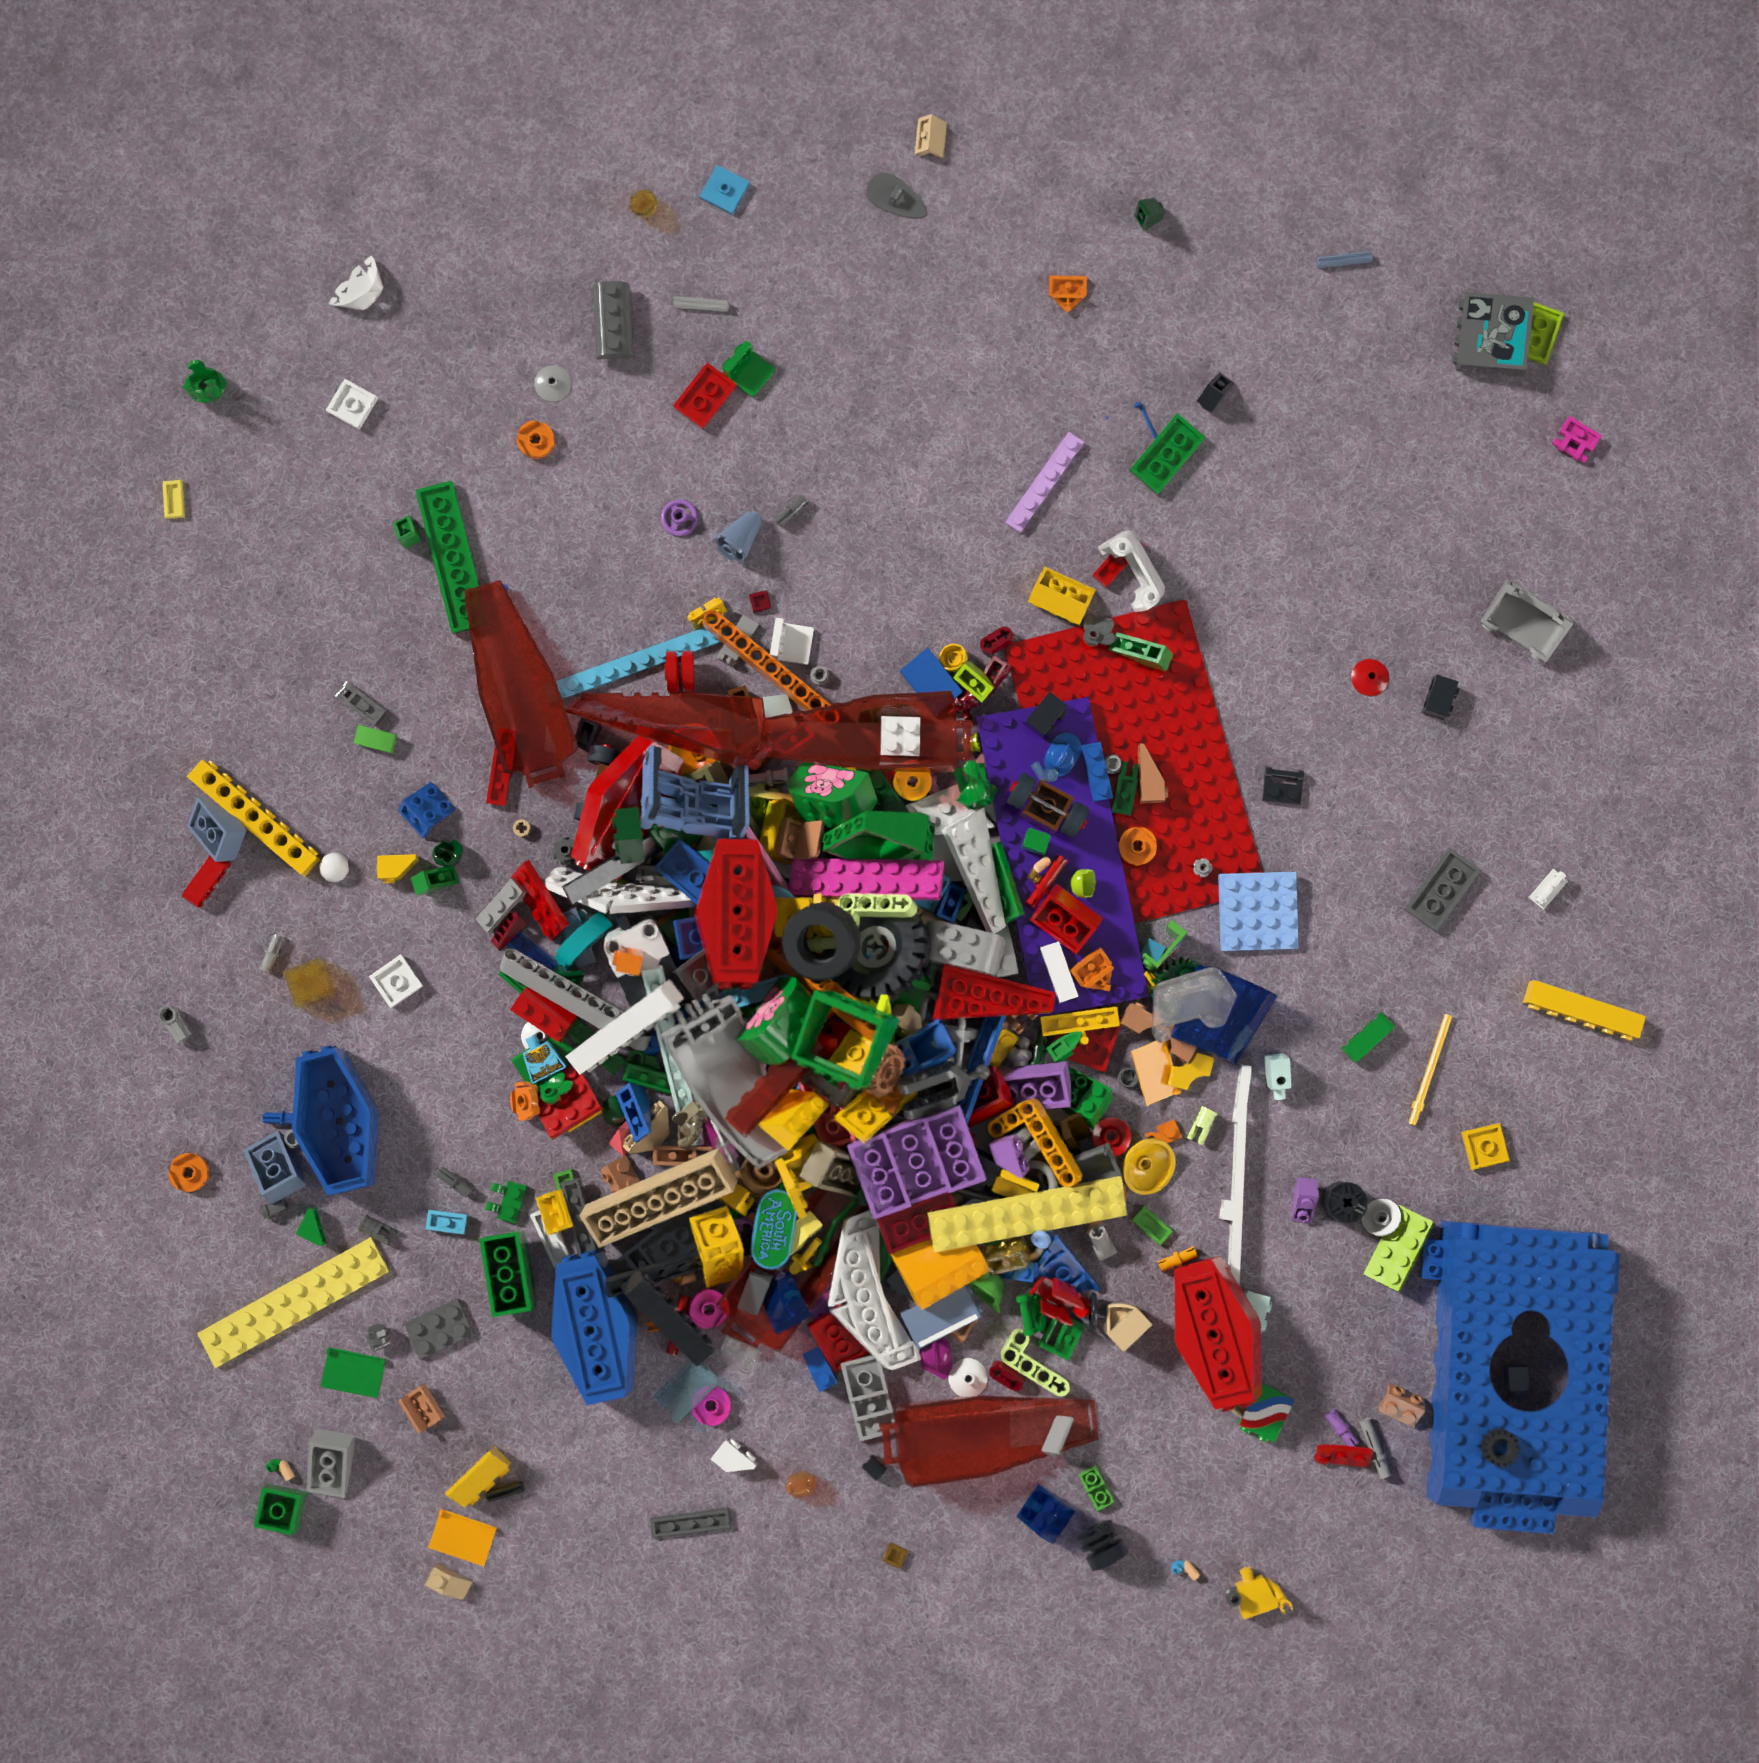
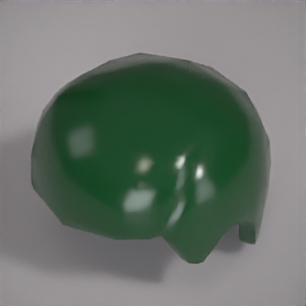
M455 839L449 843L443 840L434 847L432 852L433 859L436 864L443 867L456 866L462 858L463 847Z
M616 1095L608 1097L602 1105L604 1120L609 1125L615 1127L622 1126L626 1122Z

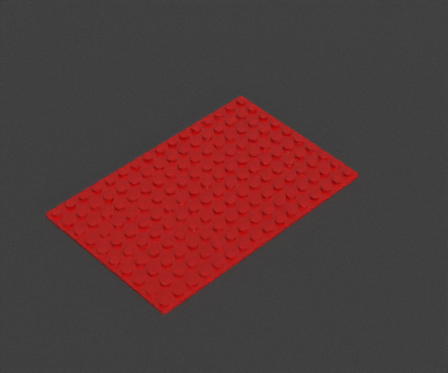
M1184 599L1151 607L1145 611L1132 612L1111 618L1114 621L1111 633L1114 635L1118 632L1166 646L1173 654L1166 672L1148 667L1110 651L1111 644L1087 645L1083 639L1085 632L1083 625L1011 643L1004 648L1008 664L1013 666L1010 672L1020 709L1038 706L1049 691L1063 702L1089 697L1097 742H1101L1104 759L1109 755H1116L1121 759L1122 763L1126 761L1128 767L1125 776L1132 777L1133 766L1135 763L1138 764L1139 744H1144L1164 779L1165 786H1168V798H1165L1163 803H1140L1138 769V782L1131 816L1112 813L1118 844L1122 834L1134 827L1148 829L1153 833L1157 842L1155 856L1144 865L1134 866L1128 864L1121 857L1134 924L1219 902L1218 874L1263 873L1188 604ZM1121 770L1116 774L1108 773L1113 798L1109 799L1111 811ZM1136 841L1133 842V849L1141 851L1142 843L1139 841L1138 843ZM1202 858L1209 860L1212 865V871L1207 877H1200L1194 873L1193 868L1196 860H1201Z

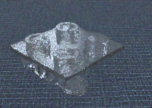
M726 1336L717 1363L737 1371L736 1378L742 1383L747 1380L748 1376L753 1377L763 1351Z

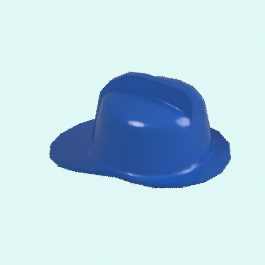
M1061 733L1055 737L1044 757V766L1051 775L1064 776L1072 770L1081 753L1079 739L1070 733Z

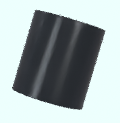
M874 1454L870 1456L867 1463L861 1466L875 1481L887 1470V1467Z

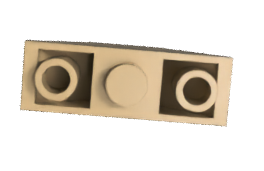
M660 1100L651 1107L652 1133L638 1143H635L632 1134L625 1139L623 1147L630 1154L653 1150V1145H661L669 1135L668 1108Z

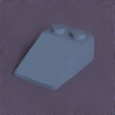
M197 796L187 827L215 862L236 860L246 833L245 827L230 813L202 796Z
M279 1131L244 1149L261 1195L271 1205L306 1186L303 1176Z

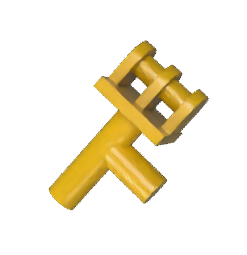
M816 1237L803 1255L797 1253L791 1257L794 1261L789 1268L791 1274L795 1275L813 1267L808 1260L811 1256L818 1253L817 1248L822 1243L819 1238Z

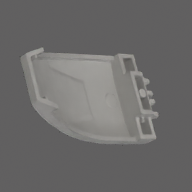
M704 994L702 997L707 1006L705 1009L702 1010L699 1002L693 1000L692 1004L697 1013L695 1014L689 1003L686 1004L685 1008L690 1016L687 1019H684L682 1012L677 1009L675 1014L679 1023L663 1032L661 1036L681 1076L702 1109L736 1149L757 1169H760L788 1152V1150L758 1126L778 1104L764 1064L735 1040L745 1025L735 999L729 995L712 1004L708 995Z

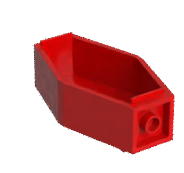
M638 735L591 783L587 790L571 857L577 860L575 864L589 871L616 855L615 849L612 847L614 843L613 833H617V829L613 830L612 827L615 809L638 807L641 824L643 761L650 745L662 748L661 764L658 769L660 771L680 776L684 759L656 742ZM661 793V796H662V797H667V798H672V799L675 798V797H672V796L665 795V794H662V793ZM641 827L642 839L650 835L648 833L650 829H643Z
M718 839L695 909V920L714 986H719V989H731L732 986H739L738 989L746 990L750 989L758 981L777 918V904L759 841L749 839ZM737 867L742 871L739 875L734 873V869ZM735 907H739L741 909L740 914L734 913ZM734 947H740L741 952L735 954L733 951Z
M1221 1256L1174 1269L1175 1342L1179 1352L1215 1410L1222 1409V1412L1233 1410L1239 1404L1241 1408L1253 1405L1254 1402H1257V1398L1262 1395L1261 1323L1259 1316ZM1200 1292H1204L1206 1294L1205 1299H1201L1199 1297ZM1211 1331L1217 1332L1216 1338L1211 1337ZM1223 1370L1228 1371L1229 1376L1227 1378L1223 1377Z

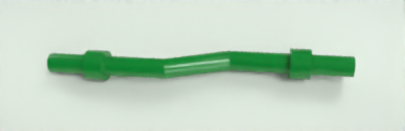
M852 1196L850 1202L831 1220L825 1237L817 1248L819 1251L813 1262L814 1265L821 1266L825 1254L830 1250V1242L838 1224L857 1206L858 1202L855 1201L857 1197Z

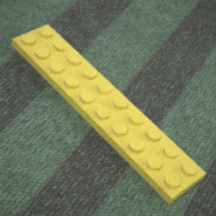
M1118 1176L1076 1184L1071 1187H1060L929 1212L928 1219L934 1252L1033 1234L1038 1230L1048 1231L1126 1216L1127 1212L1122 1178Z
M370 1237L197 1334L214 1367L217 1368L390 1272L373 1238Z

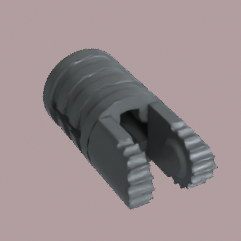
M368 1215L363 1218L358 1228V1231H362L390 1246L391 1240L381 1235V1230L391 1235H396L398 1230Z

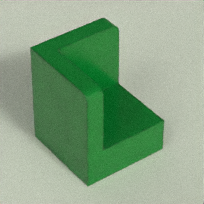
M1028 828L1021 849L1043 856L1051 836Z

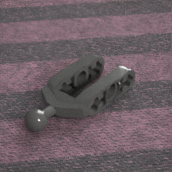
M953 1062L950 1064H939L898 1079L896 1083L900 1094H910L945 1082L953 1078L955 1087L904 1104L902 1107L904 1118L908 1120L916 1119L955 1105L958 1101L964 1099L971 1080L977 1078L985 1080L989 1077V1068L986 1065H979L975 1071L966 1074L965 1071Z

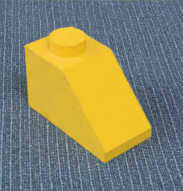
M416 854L377 856V879L383 880L384 884H393L395 880H401L419 861V856Z

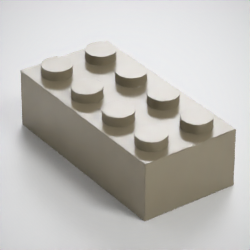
M818 1141L812 1148V1153L803 1165L802 1172L799 1175L817 1188L855 1196L852 1193L860 1183L849 1150Z

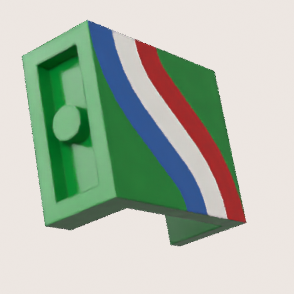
M1261 1382L1262 1395L1257 1398V1402L1246 1407L1241 1420L1238 1419L1236 1423L1240 1425V1430L1247 1434L1254 1432L1258 1434V1439L1266 1443L1269 1440L1275 1443L1295 1399Z

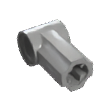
M165 1006L159 1010V1020L165 1024L177 1044L193 1035L176 1007ZM168 1010H171L173 1012V1017L171 1020H168L166 1018V1012Z
M1096 1225L1092 1227L1089 1236L1098 1260L1102 1261L1116 1254V1248L1104 1226Z

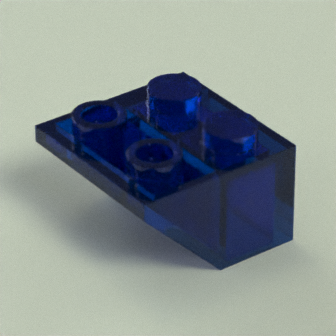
M1037 1484L1016 1517L1039 1537L1054 1545L1076 1511L1046 1488Z

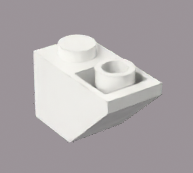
M726 1438L711 1458L725 1472L754 1469L757 1465L756 1457L749 1451L743 1452L740 1449L741 1445L733 1438L731 1440Z

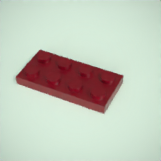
M945 1192L911 1204V1207L877 1218L876 1220L888 1253L892 1254L931 1239L928 1213L955 1208L956 1205L952 1193Z

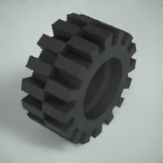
M1502 1428L1488 1430V1434L1482 1436L1484 1438L1483 1441L1480 1440L1482 1456L1486 1461L1495 1466L1508 1467L1510 1463L1514 1464L1516 1462L1514 1459L1519 1458L1517 1453L1518 1451L1520 1452L1518 1447L1520 1443L1516 1440V1436ZM1497 1440H1504L1507 1444V1451L1503 1455H1496L1493 1451V1444Z

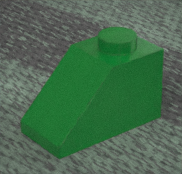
M454 866L424 870L411 877L416 896L433 893L460 883Z

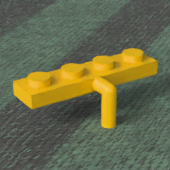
M1117 1007L1040 1017L1042 1036L1081 1031L1082 1036L1079 1041L1081 1045L1089 1042L1085 1034L1086 1030L1120 1026Z

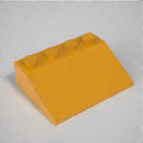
M931 1238L891 1254L916 1306L922 1310L990 1271L977 1245L934 1252Z

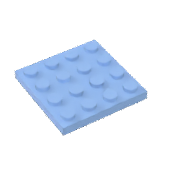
M1296 872L1218 874L1221 951L1298 949Z

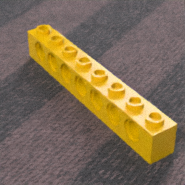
M201 760L187 777L228 813L236 817L243 826L300 875L306 877L321 860L317 857L318 852L311 846L308 848L302 844L304 840L297 834H290L288 832L290 828L282 821L280 823L274 820L276 816L268 809L262 810L260 808L261 803L254 797L248 798L245 795L247 791L240 785L234 786L231 783L233 779L226 773L220 774L217 771L219 767L212 761L206 762ZM212 776H216L215 783L210 785L209 779ZM230 788V794L224 797V790ZM244 800V807L238 809V802ZM255 812H258V819L256 821H252V815ZM272 824L273 830L267 834L266 827ZM287 837V843L281 846V838ZM297 849H301L302 854L299 858H295L294 853Z

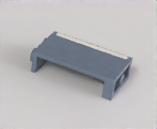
M970 1284L963 1286L923 1310L918 1306H914L901 1311L900 1314L917 1349L981 1318L980 1313L983 1310L978 1301H973L971 1295L974 1292Z

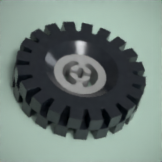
M853 902L848 903L847 908H850ZM872 902L867 903L865 909L869 908ZM891 903L885 904L884 909H887ZM917 913L912 917H860L858 930H860L861 947L859 955L850 968L833 980L860 1001L870 1003V1000H873L875 1003H878L881 994L888 995L892 1001L900 998L899 992L904 990L908 993L913 989L912 982L914 980L920 981L924 975L921 971L922 967H928L930 957L927 955V952L931 951V942L927 939V936H930L928 929ZM886 939H887L888 942H889V949H888V947L884 944V941H885ZM837 948L826 949V953H822L823 958L829 959L836 954ZM866 950L871 955L870 959L866 957Z

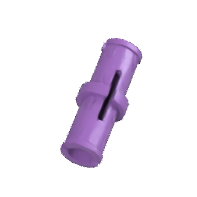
M1332 1409L1330 1411L1331 1414L1327 1413L1325 1417L1335 1428L1334 1432L1340 1435L1346 1445L1354 1446V1443L1357 1445L1359 1440L1356 1439L1350 1431L1348 1423H1344L1336 1410Z

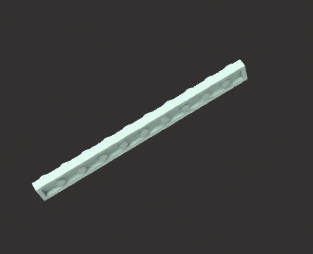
M662 965L642 968L641 972L646 992L649 995L666 982ZM668 1011V1016L659 1023L657 1020L654 1022L656 1023L655 1029L677 1113L692 1101L695 1102V1099L661 1036L663 1032L676 1025L674 1013L670 1014ZM703 1132L691 1146L704 1144Z

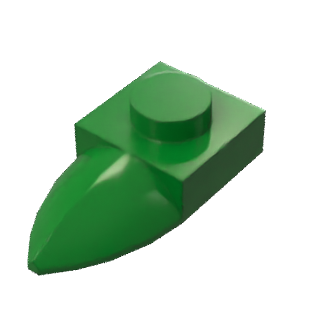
M1075 1031L1065 1034L1046 1048L1056 1063L1063 1062L1074 1054L1072 1050L1079 1043L1082 1032Z

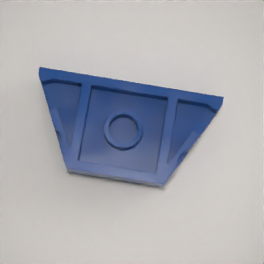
M1056 1234L1039 1261V1276L1062 1280L1073 1285L1076 1291L1080 1293L1090 1289H1094V1291L1100 1290L1099 1284Z

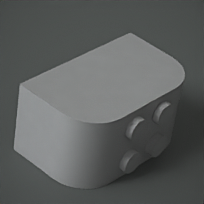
M927 920L926 927L930 935L927 936V939L931 942V951L927 952V955L930 957L929 963L940 966L947 964L994 977L998 976L1006 942L1002 936L946 922Z

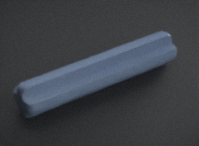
M1371 251L1318 257L1317 267L1326 268L1368 263L1372 260Z

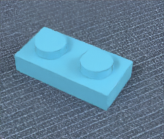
M428 1210L426 1230L466 1234L468 1214Z

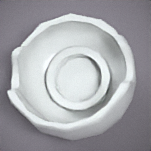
M338 852L325 855L319 865L321 876L328 882L343 880L349 872L348 859Z

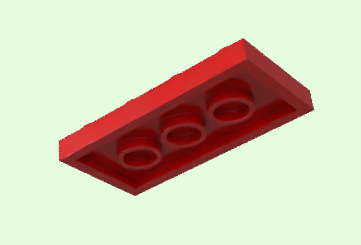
M527 860L520 865L510 878L516 879L527 892L522 899L529 906L534 919L539 922L544 935L551 942L558 938L570 924L530 860Z

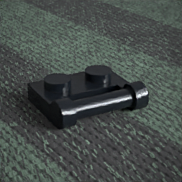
M1266 766L1262 801L1301 805L1304 771L1276 770ZM1271 777L1297 779L1296 785L1270 781Z

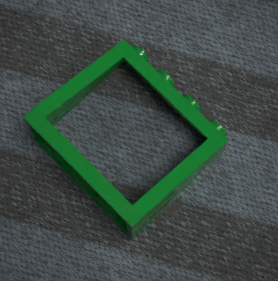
M865 811L827 832L823 837V851L843 859L909 860L924 852L929 816L923 813Z
M814 990L791 1058L797 1060V1064L800 1066H811L819 1074L826 1075L827 1073L831 1075V1079L835 1081H845L853 1089L860 1090V1088L869 1087L900 1018L833 990ZM832 1007L878 1025L861 1075L811 1053Z

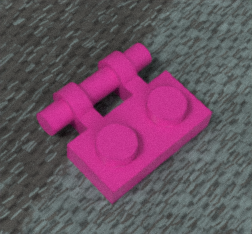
M1569 416L1558 432L1564 439L1561 441L1555 437L1551 444L1556 446L1560 452L1564 451L1571 455L1573 460L1585 463L1588 456L1582 452L1586 450L1591 453L1602 435ZM1569 441L1579 446L1577 450L1568 445Z

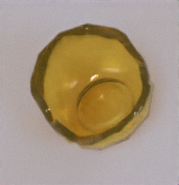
M643 189L630 197L629 208L637 217L648 218L655 213L658 200L652 191Z

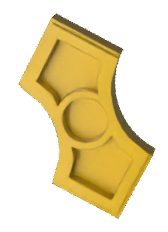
M1194 1053L1189 1063L1179 1067L1172 1066L1168 1085L1188 1090L1189 1085L1196 1078L1210 1076L1214 1057Z

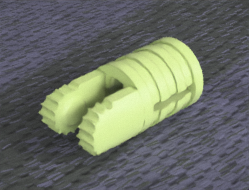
M1202 1106L1187 1138L1192 1140L1198 1128L1201 1127L1203 1130L1199 1136L1198 1143L1203 1145L1217 1113Z

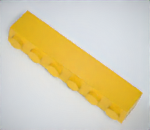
M1536 980L1529 981L1523 1003L1527 1004L1529 1009L1535 1011L1543 1009L1547 1011V1015L1554 1017L1561 1015L1565 1017L1564 1020L1572 1023L1580 1021L1584 1023V1027L1590 1029L1598 1027L1605 1034L1613 1035L1617 1033L1621 1035V1039L1627 1041L1640 1038L1646 1018L1644 1015Z

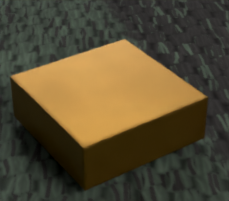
M890 1542L882 1561L901 1569L908 1549Z

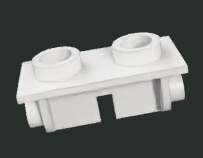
M1552 869L1529 898L1544 910L1568 882L1565 879L1566 875L1561 871L1558 873Z

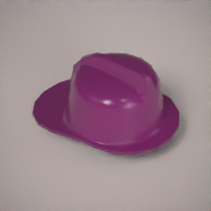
M942 1337L920 1348L921 1368L944 1380L949 1377V1373L952 1370V1357L947 1339Z

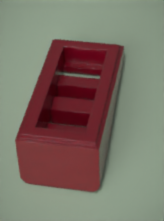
M995 655L984 670L987 678L990 677L994 680L992 683L994 689L988 695L989 698L1013 668V666ZM992 672H997V676L993 675Z
M512 909L505 916L491 942L501 951L527 923Z

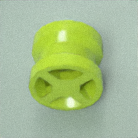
M978 732L972 736L967 735L962 738L963 748L968 755L974 751H982Z

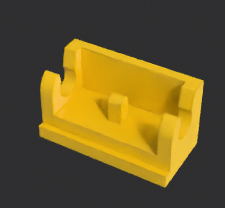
M737 1183L733 1192L717 1198V1200L743 1216H746V1212L754 1202V1198L750 1197L745 1203L751 1192Z
M562 1189L536 1198L547 1236L573 1227Z

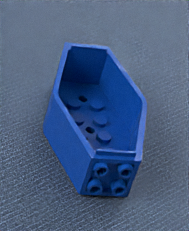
M329 1045L321 1047L319 1052L313 1050L302 1052V1056L296 1057L292 1118L294 1137L327 1195H336L375 1185L379 1126L377 1106L344 1049ZM330 1080L335 1082L332 1088L328 1086ZM338 1118L343 1119L342 1125L337 1124ZM348 1155L352 1157L350 1163H347L345 1160Z
M597 1249L586 1251L580 1254V1257L577 1253L561 1258L562 1262L556 1264L552 1340L586 1405L624 1398L634 1389L638 1327L637 1314L629 1298L624 1293L610 1298L607 1297L605 1278L615 1276L616 1274L604 1252L597 1253ZM581 1287L586 1290L584 1295L579 1293ZM588 1327L594 1328L593 1334L588 1333ZM597 1366L603 1368L602 1373L596 1371Z

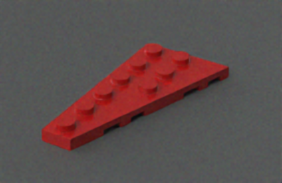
M944 964L940 976L933 1020L1051 1013L1054 1008L1056 992Z

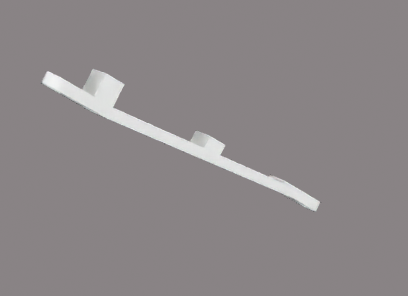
M1243 1064L1239 1068L1232 1122H1235L1231 1200L1222 1199L1219 1219L1230 1220L1228 1268L1239 1285L1246 1118L1251 1079V1066ZM1211 1331V1337L1216 1338L1217 1332ZM1222 1371L1223 1377L1227 1378L1229 1376L1228 1371Z

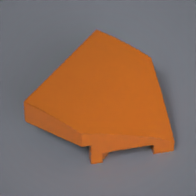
M1049 276V296L1066 313L1071 311L1086 296L1087 276Z
M1098 947L1069 969L1080 986L1110 991V980L1114 967L1102 948Z

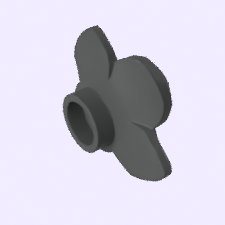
M1093 614L1085 619L1083 639L1087 645L1096 646L1099 643L1110 645L1117 640V637L1111 633L1114 627L1113 619L1105 617L1098 620Z

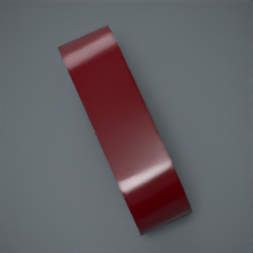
M1000 627L985 636L980 641L981 652L984 655L991 656L1013 642L1012 630L1009 627ZM1004 633L1008 635V638L1005 639L1001 635ZM988 643L989 645H992V648L989 649L985 646V644Z
M1000 1360L994 1361L989 1369L990 1377L1012 1391L1022 1389L1025 1382L1024 1375Z

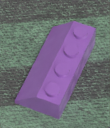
M1067 1062L998 1069L1011 1090L1014 1106L1034 1098L1040 1101L1044 1109L1071 1107V1079ZM1028 1104V1110L1033 1111L1032 1106Z

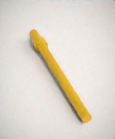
M1444 1015L1417 1099L1413 1101L1411 1107L1413 1110L1408 1122L1410 1125L1416 1126L1420 1112H1423L1425 1106L1423 1103L1452 1019L1450 1015Z

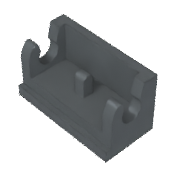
M759 1269L751 1272L737 1308L757 1316L774 1274H769Z

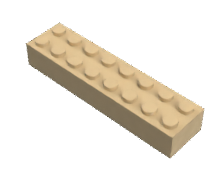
M718 1148L586 1204L580 1214V1218L600 1248L733 1192L738 1180Z

